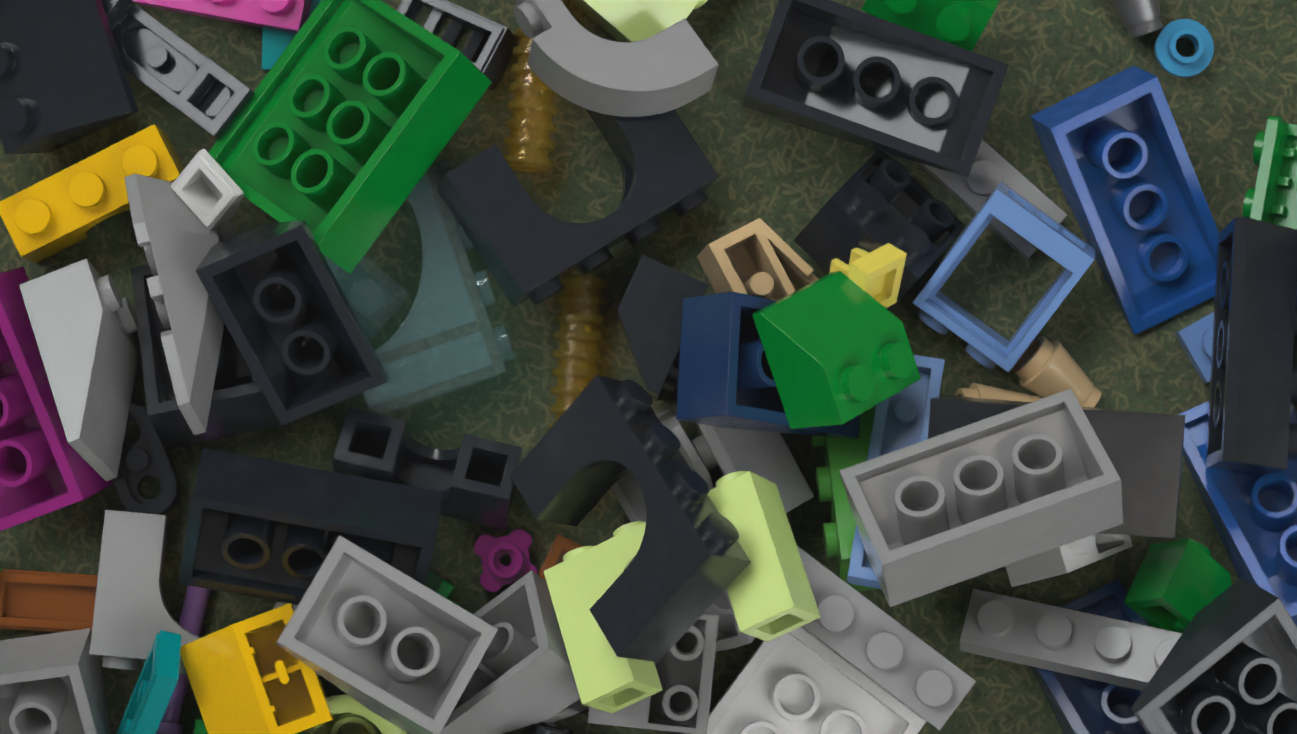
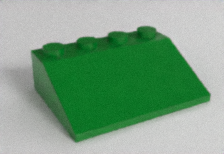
M321 0L254 90L252 97L208 153L244 192L243 197L277 222L305 220L322 254L351 274L492 82L461 51L381 0Z

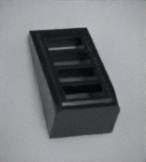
M447 0L401 1L397 11L414 22L418 18L423 6L432 9L423 28L436 35L444 17L451 19L452 21L442 40L454 48L457 47L466 27L473 30L462 53L492 82L488 89L492 91L496 89L519 44V40L508 27Z

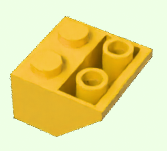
M291 603L237 622L181 646L180 656L208 734H297L334 720L318 673L276 644L295 611Z

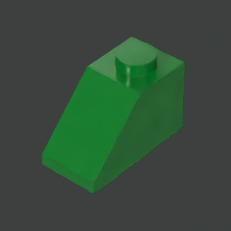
M1184 538L1178 541L1155 543L1150 545L1123 603L1152 627L1183 633L1195 614L1232 585L1231 576L1224 567L1211 557L1210 550L1195 540Z

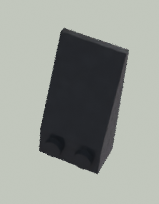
M779 0L748 84L742 106L797 126L968 178L1009 65L831 0Z
M951 395L931 398L928 439L1031 402ZM1082 407L1121 479L1123 524L1099 533L1175 538L1186 415Z

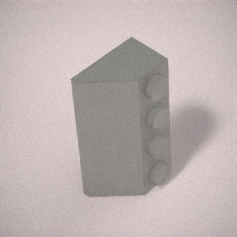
M1072 389L839 470L868 560L890 607L1123 524L1121 479Z

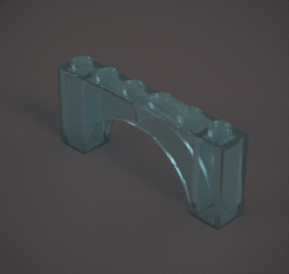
M435 159L408 196L420 229L423 258L419 289L407 318L395 334L380 348L375 350L389 379L387 383L363 392L369 411L372 413L390 416L509 375L506 361L516 358L505 326L493 328L486 306L497 302L486 270L474 272L467 251L475 249V247L437 190L444 175L451 171L448 160L437 163Z

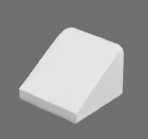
M205 149L198 151L170 186L209 231L234 216L244 195L239 186Z

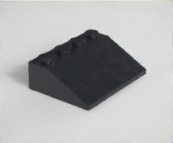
M1241 577L1195 614L1131 710L1147 734H1297V626L1277 596Z

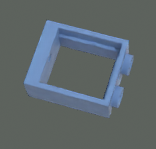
M1000 181L920 288L913 304L921 309L918 312V316L929 327L943 335H946L951 330L966 341L968 345L965 350L980 364L989 369H994L996 365H999L1009 373L1095 260L1096 250ZM993 217H996L1064 267L1009 341L939 291Z

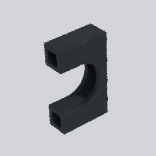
M586 109L617 157L623 177L622 197L617 210L597 221L572 223L557 219L544 212L527 194L496 144L444 175L437 190L513 308L529 298L534 306L545 302L565 288L560 279L579 269L583 276L589 275L613 258L609 249L626 239L634 247L661 229L657 222L660 218L674 210L679 218L684 217L709 200L704 191L719 176L675 109L661 114L641 117L613 116Z
M596 375L511 473L510 477L535 519L577 527L619 479L632 472L642 488L646 504V526L643 540L630 565L589 610L617 657L659 662L751 561L737 541L739 539L737 529L726 517L719 513L708 496L710 491L708 484L697 472L690 468L679 451L681 444L678 438L670 429L662 425L651 408L653 401L649 393L632 380L620 381Z

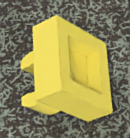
M890 243L870 253L860 248H854L851 250L849 264L847 265L835 258L831 260L829 273L841 271L882 306L888 308L897 302L907 253Z

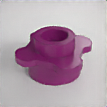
M514 529L508 536L494 538L489 534H484L477 539L474 550L481 557L483 573L480 576V583L483 588L496 592L503 585L517 582L531 570L536 574L538 573L537 568L530 561L528 548L532 544V538L527 531ZM504 554L509 555L512 559L511 564L508 566H504L500 562V558Z

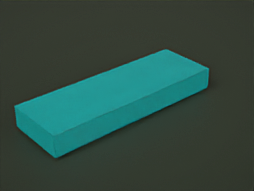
M163 630L156 634L116 734H156L179 679L181 634Z

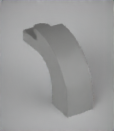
M516 0L514 7L516 21L523 33L532 39L528 66L550 89L578 106L613 116H651L677 109L711 90L719 64L685 18L650 38L635 42H616L598 37L582 27L561 0Z

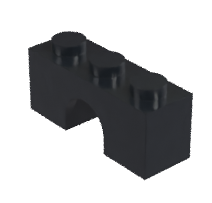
M348 407L333 457V472L443 492L439 515L505 530L516 490V485L510 475L521 463L523 447L464 434L460 448L453 450L435 449L422 445L412 439L406 431V420Z

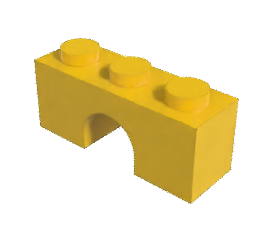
M153 124L0 201V216L20 256L38 263L88 238L86 232L96 224L116 214L130 210L124 177L139 174L174 182L184 170V167L167 133Z

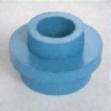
M1178 19L1167 24L1159 32L1155 40L1154 53L1158 64L1165 72L1175 77L1188 78L1199 74L1209 65L1214 53V43L1211 34L1202 24L1191 19ZM1188 38L1193 42L1195 47L1193 56L1184 57L1177 52V39Z

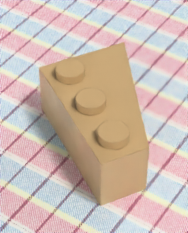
M761 218L709 243L696 256L716 294L733 291L778 301L818 280L812 273L814 270Z

